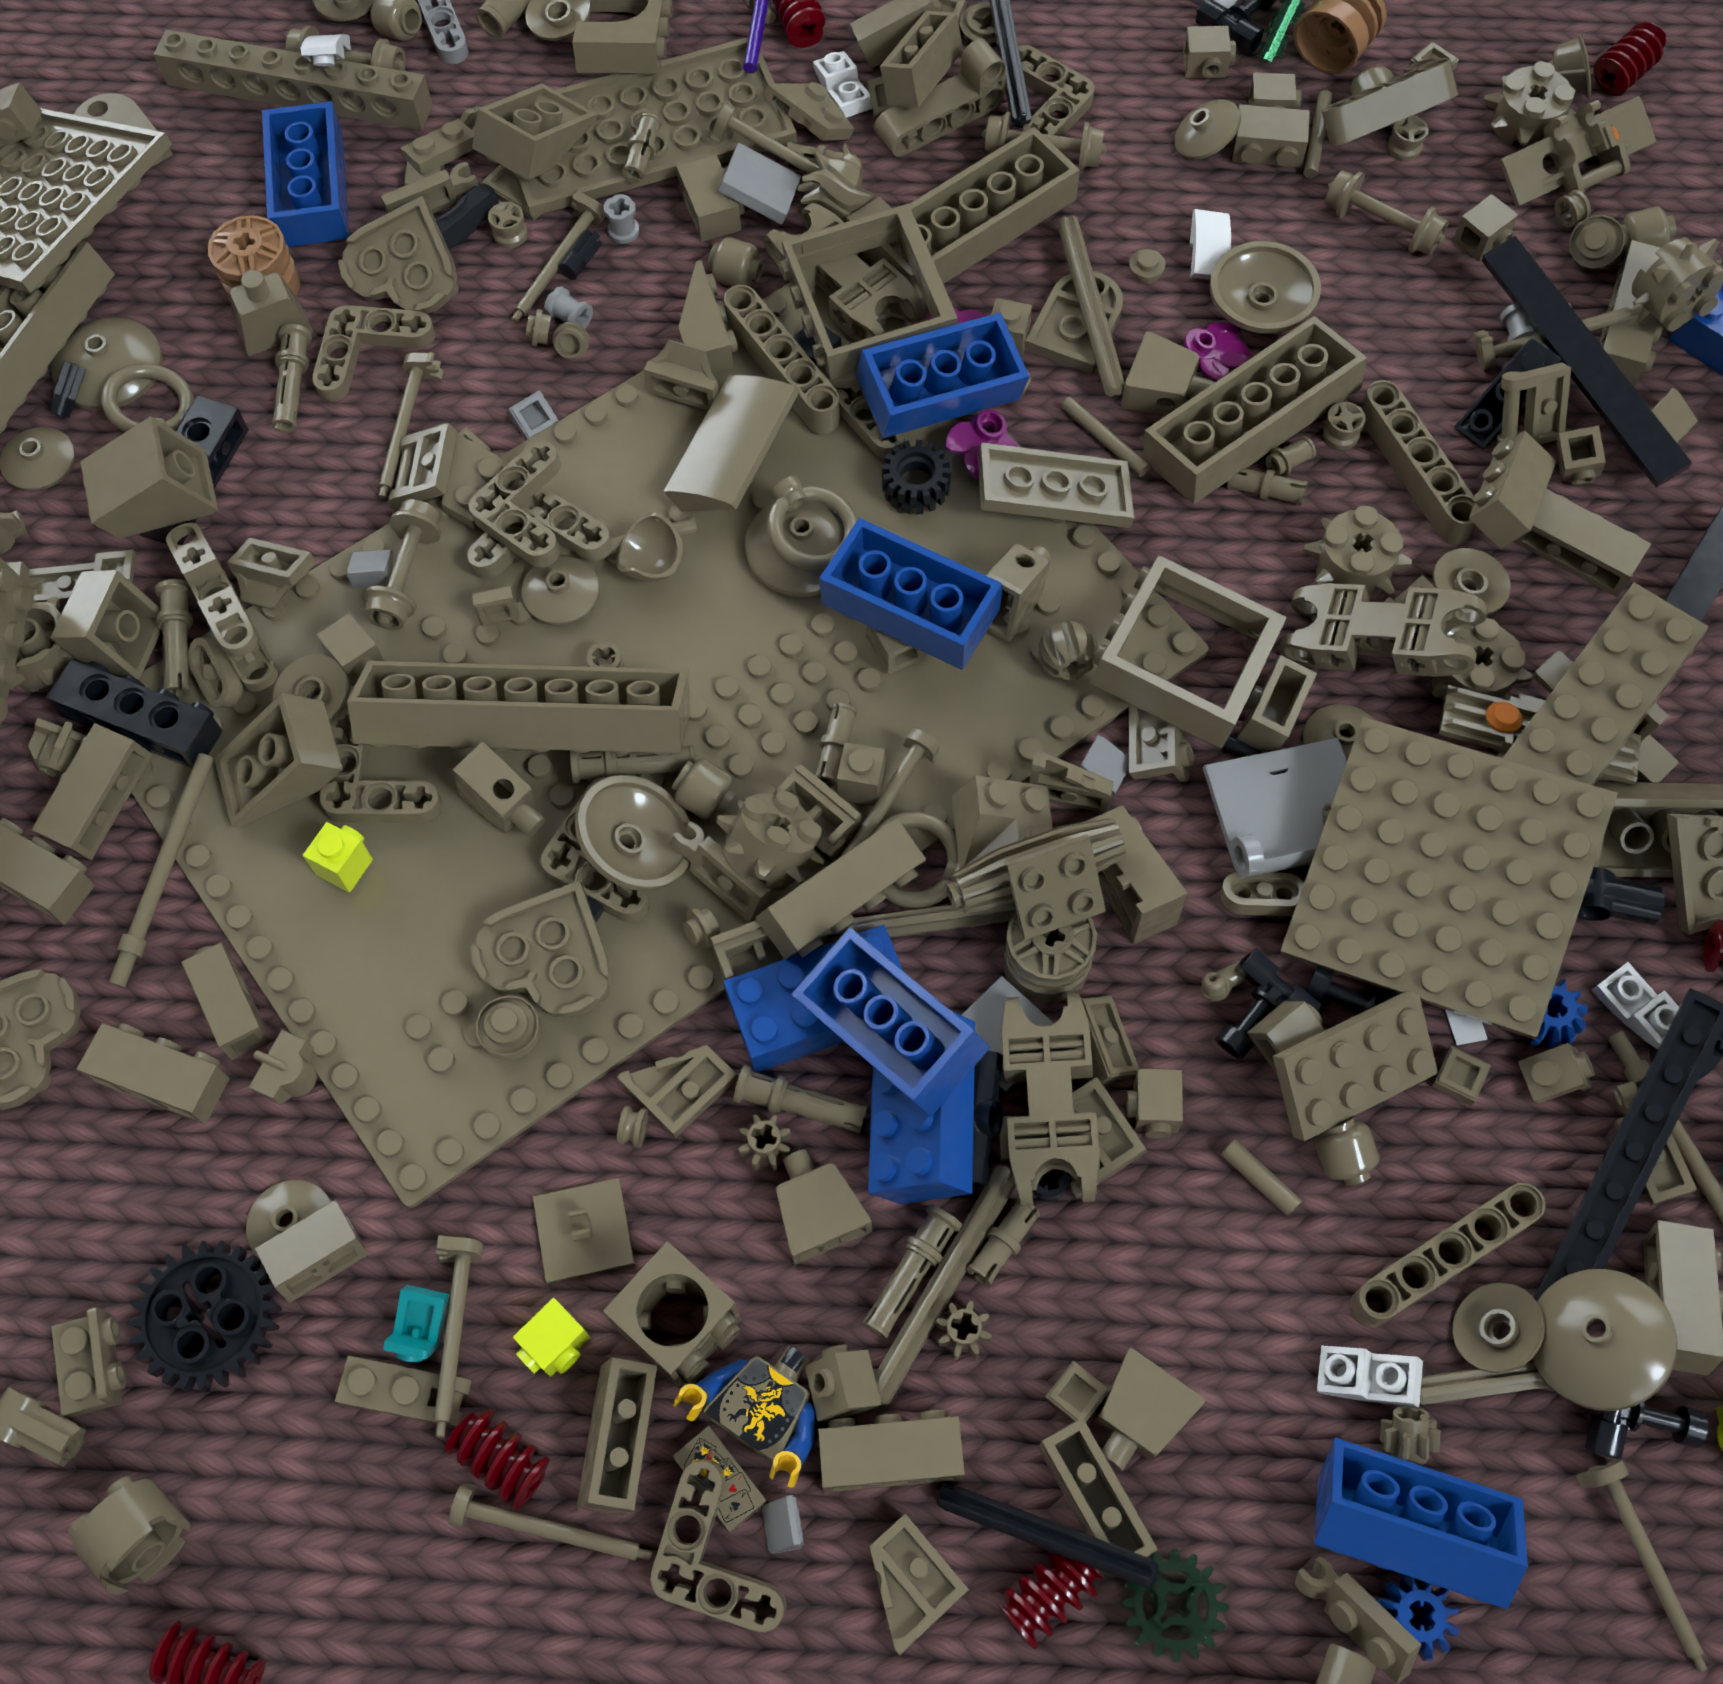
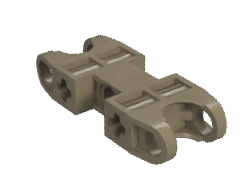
M811 203L801 210V217L808 229L807 232L800 235H791L784 231L780 233L773 229L764 235V244L769 257L781 273L779 261L784 260L782 241L844 222L823 206ZM856 253L802 270L809 289L818 285L829 295V318L856 342L884 334L885 331L879 322L885 318L895 317L902 321L908 320L911 323H916L925 315L924 306L917 291L908 279L885 258L869 267Z
M184 523L175 527L168 533L166 542L182 574L191 587L198 601L197 603L224 653L227 654L239 678L249 691L254 692L267 689L277 680L279 676L278 670L224 569L197 524ZM195 535L191 542L185 545H177L182 537ZM268 668L267 673L263 677L256 680L249 679L250 674L256 669Z
M1327 583L1304 586L1297 589L1293 594L1291 607L1298 614L1311 617V621L1314 622L1303 629H1296L1295 633L1283 635L1280 639L1278 651L1282 656L1300 665L1315 669L1354 671L1358 655L1393 657L1397 674L1432 677L1464 674L1473 669L1477 653L1472 647L1456 642V639L1451 638V636L1460 630L1469 629L1470 626L1482 624L1486 620L1488 606L1481 598L1473 594L1444 588L1409 587L1405 603L1370 602L1365 585Z
M1067 993L1068 1006H1063V1013L1060 1019L1048 1026H1039L1032 1023L1026 1017L1025 1010L1020 1009L1019 997H1007L1001 1031L1006 1083L1027 1082L1029 1116L1007 1118L1009 1160L1021 1206L1033 1205V1190H1037L1040 1178L1046 1172L1055 1169L1064 1170L1074 1178L1077 1188L1082 1187L1083 1202H1095L1100 1168L1096 1112L1074 1113L1071 1079L1093 1078L1090 1029L1079 993Z

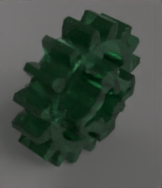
M1172 1549L1168 1555V1562H1164L1160 1554L1155 1552L1150 1555V1558L1158 1563L1159 1572L1153 1587L1145 1588L1127 1580L1124 1583V1586L1133 1592L1132 1598L1121 1601L1122 1607L1132 1609L1133 1617L1125 1621L1124 1624L1126 1628L1138 1626L1141 1632L1137 1636L1135 1643L1139 1646L1147 1641H1151L1153 1643L1151 1656L1158 1658L1164 1649H1168L1171 1662H1179L1182 1650L1185 1649L1192 1660L1199 1658L1197 1644L1201 1643L1204 1647L1212 1649L1216 1644L1210 1635L1211 1630L1216 1632L1225 1631L1226 1626L1216 1619L1217 1613L1229 1610L1228 1604L1217 1602L1216 1594L1225 1589L1224 1584L1216 1583L1211 1585L1208 1578L1212 1575L1213 1567L1210 1565L1201 1571L1195 1568L1197 1564V1555L1195 1554L1189 1555L1185 1562H1180L1178 1550ZM1174 1571L1185 1574L1188 1578L1182 1584L1169 1583L1164 1576L1161 1577L1160 1573ZM1145 1589L1152 1597V1615L1148 1619H1146L1143 1610ZM1189 1590L1188 1594L1183 1598L1184 1602L1180 1606L1181 1611L1184 1613L1183 1617L1177 1613L1164 1618L1160 1622V1618L1166 1613L1165 1609L1169 1605L1165 1595L1167 1594V1596L1172 1598ZM1201 1592L1206 1603L1204 1621L1197 1613V1597ZM1168 1627L1180 1628L1190 1638L1171 1640L1160 1634Z

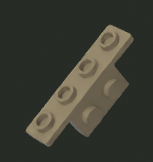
M1557 651L1533 673V678L1551 694L1573 662L1564 653ZM1657 702L1633 732L1641 735L1638 777L1646 783H1659L1678 764V760L1650 735L1669 717L1659 707Z

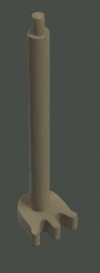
M726 103L722 108L710 136L712 141L720 144L729 128L807 174L820 171L819 165L734 117L737 109L732 105Z
M578 189L571 196L573 201L570 206L575 209L572 213L573 216L579 219L515 307V314L511 318L514 323H517L521 317L526 316L558 271L560 262L589 225H600L606 217L604 207L598 201Z
M1640 306L1631 309L1625 307L1584 319L1582 322L1589 331L1631 320L1632 316L1642 313V309ZM1481 330L1473 333L1477 359L1482 371L1495 368L1496 358L1519 352L1531 337L1542 345L1545 344L1536 333L1493 346L1492 336H1489L1488 331Z
M413 352L405 356L402 367L409 376L378 485L380 488L379 498L386 499L387 492L392 489L401 456V451L399 450L401 439L407 434L421 379L442 380L444 370L440 368V361L433 360L435 355L433 352Z
M913 728L903 743V746L910 748V750L843 855L873 834L923 754L930 762H935L940 754L939 743L931 735L917 728Z
M439 1235L436 1244L435 1255L439 1256V1262H455L434 1423L437 1424L436 1438H445L446 1425H449L451 1420L470 1263L477 1262L482 1257L483 1244L472 1238Z
M1609 1459L1604 1461L1602 1465L1590 1467L1589 1471L1576 1474L1575 1476L1581 1489L1605 1486L1687 1658L1693 1660L1698 1672L1706 1670L1707 1666L1701 1656L1704 1653L1620 1480L1629 1474L1623 1460Z
M465 1482L459 1486L449 1515V1525L464 1529L467 1518L633 1561L636 1558L650 1561L652 1551L639 1548L640 1544L472 1501L477 1485Z

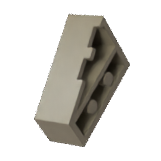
M1122 805L1085 822L1111 818L1115 820L1122 833L1126 847L1125 858L1098 872L1102 891L1133 945L1176 926L1188 892L1147 839L1138 820L1134 816L1131 817Z

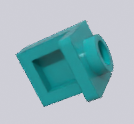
M411 1285L404 1286L400 1291L394 1330L385 1339L383 1350L396 1353L398 1359L407 1362H420L430 1357L441 1347L450 1294Z

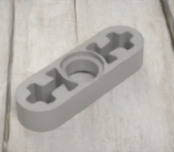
M417 0L440 60L446 64H458L464 61L469 51L465 35L450 0H435L438 6L434 8L432 7L431 0ZM441 20L450 21L448 25L443 27L434 26L436 22ZM450 39H452V42L454 44V47L451 48L446 42Z

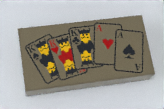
M709 1426L672 1456L683 1471L691 1463L700 1459H711L720 1465L726 1480L716 1515L730 1533L767 1503V1500ZM703 1469L699 1475L691 1476V1481L697 1484V1490L701 1495L708 1488H715V1482L708 1479L710 1471L707 1469Z

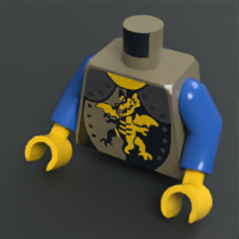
M788 1345L774 1367L757 1355L750 1361L739 1359L712 1371L696 1384L683 1386L673 1402L675 1407L682 1401L692 1404L693 1408L686 1417L689 1421L695 1420L703 1406L707 1405L703 1412L709 1420L772 1463L769 1474L770 1479L773 1480L775 1473L778 1471H787L791 1475L787 1486L789 1488H793L796 1485L801 1466L815 1443L816 1412L810 1403V1392L796 1383L805 1371V1366L811 1361L790 1345Z

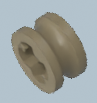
M1573 190L1567 195L1561 196L1555 202L1554 210L1556 217L1567 228L1575 226L1578 222L1587 219L1591 214L1590 202L1587 196L1579 190Z
M610 641L597 642L587 651L586 660L588 667L624 668L619 647ZM611 657L612 664L608 665L606 663H602L599 666V658L607 660Z
M625 1105L618 1125V1144L625 1145L626 1142L631 1141L634 1147L641 1148L648 1124L647 1109L641 1108L639 1112H634L631 1106Z

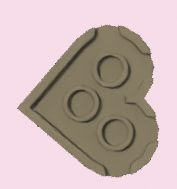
M423 196L376 219L351 234L346 240L348 246L343 252V259H339L338 262L341 277L348 287L367 301L391 297L393 302L404 310L421 311L428 314L439 310L449 300L455 298L458 293L454 261L429 204Z
M580 880L496 912L484 920V927L477 934L475 944L472 943L471 945L472 964L480 978L501 994H516L528 991L533 1001L553 1017L583 1015L596 1007L600 1001L605 1000L610 993L611 969L609 958L584 886Z
M35 969L0 981V1110L21 1106L35 1097L37 1093L45 1091L51 1083V1074L49 1073L51 1069L50 1051L65 1042L66 1039L75 1036L80 1030L79 1016L81 1011L79 996L73 986L57 974L45 973L43 970Z

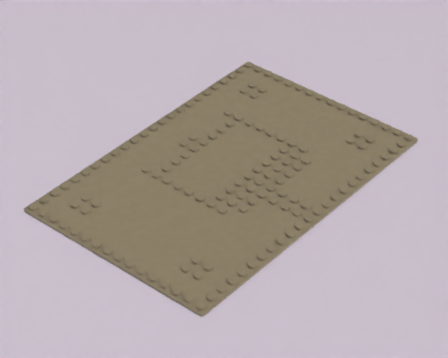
M789 282L762 300L792 337H794L803 329L801 316L804 315L802 308H795L790 293V287L793 284ZM818 285L810 289L823 325L841 337L842 346L856 342L829 318V295ZM895 317L885 318L879 322L885 333L907 327L901 319ZM727 323L724 324L726 331L729 330ZM737 338L738 351L732 353L734 368L713 373L718 382L719 390L728 375H750L768 378ZM825 366L818 367L824 376L829 379ZM643 370L500 457L511 462L534 442L547 441L552 443L556 447L561 467L558 473L542 488L548 489L608 527L611 538L626 535L635 522L648 513H659L671 523L694 517L698 532L681 536L683 545L681 561L676 571L667 579L652 582L637 580L617 568L616 560L618 553L608 555L598 561H586L585 558L558 542L561 550L560 556L577 558L593 569L599 582V597L591 612L579 621L567 625H549L540 622L526 610L521 595L523 581L527 573L534 566L518 556L502 573L495 577L481 578L477 576L469 563L467 554L472 544L485 531L478 526L476 529H473L446 514L441 504L442 495L425 501L439 511L440 520L438 526L440 527L441 535L435 543H418L402 590L404 594L408 595L415 602L417 607L414 615L406 619L403 628L390 630L371 623L364 615L367 603L363 598L366 589L369 587L353 588L347 577V568L353 552L392 550L393 570L403 537L391 528L390 523L307 572L285 593L273 610L252 605L245 611L272 658L279 675L291 662L300 657L310 654L326 655L316 635L348 613L353 616L374 641L384 661L588 667L586 654L589 648L597 642L610 641L619 647L624 668L688 669L690 716L683 746L694 745L695 762L702 758L707 759L731 775L732 784L729 791L734 793L735 796L723 815L737 816L740 810L737 803L739 800L744 802L747 797L755 794H773L800 763L815 775L822 753L819 744L821 737L827 733L832 705L834 703L838 705L840 703L849 704L857 709V715L854 719L850 736L851 743L885 749V775L881 794L910 750V748L903 746V743L913 728L928 733L939 743L940 754L935 762H930L923 754L879 825L888 818L900 813L923 812L938 817L955 831L952 795L975 775L1026 782L1030 779L1035 750L1060 758L1129 710L1128 702L1090 684L1098 665L1095 664L1093 669L1081 678L1061 681L1046 672L1039 661L1038 650L1039 642L1044 632L1057 623L1075 621L1089 628L1097 641L1098 647L1101 643L1108 646L1111 641L1105 639L1106 634L1115 617L1123 620L1125 615L1119 613L1130 591L1135 594L1138 593L1139 590L1134 588V584L1140 573L1092 523L981 510L979 479H974L966 471L963 463L964 454L950 452L945 449L946 437L952 427L959 422H971L972 418L981 411L905 432V441L909 440L911 446H916V440H923L922 447H927L929 442L934 443L935 452L941 448L945 452L944 458L948 457L950 461L951 478L949 494L945 496V502L941 506L936 502V509L929 512L927 506L923 507V514H917V508H911L910 514L903 513L904 505H901L898 510L892 507V500L888 502L885 498V491L883 492L882 463H884V459L878 457L841 415L837 429L828 434H818L809 429L792 407L736 510L680 511L664 493V490L708 410L648 393ZM850 389L844 390L850 396L851 403L853 400L851 399ZM863 409L856 413L857 418L860 420L868 421L874 418L869 409ZM983 427L985 431L992 433L990 429ZM895 438L890 439L889 441L893 443L895 442ZM911 470L904 473L902 479L910 484H922L929 481L931 476L921 470ZM796 475L803 486L823 487L843 497L853 508L857 519L866 520L983 575H987L1014 545L1018 544L1029 550L1033 546L1045 548L1051 556V562L1040 600L1010 642L987 630L963 670L927 654L924 659L888 674L867 638V625L821 604V594L809 597H795L781 594L764 585L754 575L748 564L745 540L748 528L755 516L767 505L776 501L771 494L775 485L789 476ZM517 479L508 490L519 489L525 481ZM544 505V506L540 507V508H542L543 510L546 511L547 516H548L549 513H548V511H547V509H546V506ZM572 518L563 519L558 523L557 528L561 530L568 529L575 524L576 520ZM513 527L505 533L515 534L521 531L522 528ZM799 529V530H797V532H800V533H803V532H806V531H807V529ZM584 532L587 542L589 543L593 541L586 536V533ZM534 540L532 541L534 549L540 547ZM557 582L553 586H560L564 582ZM511 586L518 606L519 618L484 626L481 625L473 605L472 593ZM1153 590L1118 657L1169 682L1204 658L1208 652V645L1157 591ZM1009 594L1007 596L1008 603L1011 601L1014 595ZM212 630L201 636L202 638H216ZM611 657L607 660L599 658V666L602 663H606L608 665L612 664ZM163 659L143 671L139 681L146 688L157 691L158 688L163 689ZM188 663L190 694L179 698V700L189 705L193 702L201 703L214 712V719L223 731L209 753V756L215 758L273 702L272 695L276 681L267 689L254 692L249 691L243 684V693L235 706L212 707L202 693ZM268 668L256 669L250 674L249 679L256 680L263 677L267 673ZM350 683L347 700L354 688V686H352ZM347 700L342 709L348 708ZM176 722L170 724L167 728L172 727ZM350 723L349 729L344 730V732H345V734H346V736H347V738H348V744H349V745H353L352 742H351V740H350V735H351V723ZM369 745L365 780L426 781L435 786L442 799V809L435 819L423 823L334 821L327 815L320 803V790L240 828L231 827L214 760L175 860L289 1032L306 1040L313 1047L311 1064L314 1066L316 1073L402 1203L408 1208L418 1206L725 992L724 980L711 947L703 949L698 944L693 945L685 934L683 923L687 921L686 913L693 908L698 910L708 908L717 920L720 934L749 922L689 871L691 862L685 872L672 884L661 889L647 891L650 899V908L642 919L635 922H627L605 910L603 911L596 924L610 962V993L605 1000L600 1001L596 1007L583 1015L553 1017L533 1001L528 991L516 994H501L480 978L472 964L471 945L472 943L475 944L477 934L484 927V920L502 909L561 887L547 878L541 865V855L587 787L595 780H582L580 785H573L570 750H548L545 752L511 748L503 751L493 750L532 788L533 808L545 818V822L531 837H528L516 825L509 832L503 833L459 796L453 769L476 747L457 750L441 746L412 748L406 745H387L384 747H372ZM152 753L153 756L131 793L164 841L192 768ZM348 756L340 759L343 769L341 773L349 772L355 767L356 759L354 757ZM681 771L634 774L630 776L649 780L665 789L675 798L676 791L671 787ZM832 781V787L830 788L838 794L837 787L833 786ZM338 784L341 788V798L339 801L333 802L336 808H340L343 801H349L344 793V785ZM387 793L378 794L372 799L371 807L376 810L385 809L391 804L392 796ZM401 794V800L406 801L404 795ZM427 795L421 796V800L415 802L417 808H423L424 802L429 801ZM848 802L861 813L862 825L873 806ZM684 809L689 821L697 824L703 830L704 840L711 837L724 848L727 833L716 823L718 815L721 814L715 811L709 819L703 820ZM326 822L340 829L343 825H347L359 832L364 837L363 843L373 858V861L350 893L315 875L303 857V854ZM574 826V828H573V830H572V834H573L575 837H577V836H576V831H575V826ZM919 828L906 829L922 854L940 842L938 837L927 830ZM565 841L568 850H570L572 846L567 841ZM848 845L832 861L828 860L814 848L813 850L824 860L822 867H803L801 875L804 882L839 859ZM567 854L562 860L555 858L552 861L555 869L560 865L565 867L569 865L566 857ZM592 873L585 879L584 887L592 891L599 890L606 884L607 878L600 873ZM795 880L793 884L784 888H770L771 891L761 912L801 884ZM615 885L613 893L622 898L624 908H627L630 903L636 906L639 904L635 893L631 898H627L619 894ZM513 995L524 998L532 1004L540 1018L541 1033L538 1043L529 1053L518 1059L502 1060L494 1058L483 1049L476 1036L475 1024L479 1012L488 1002L497 997Z

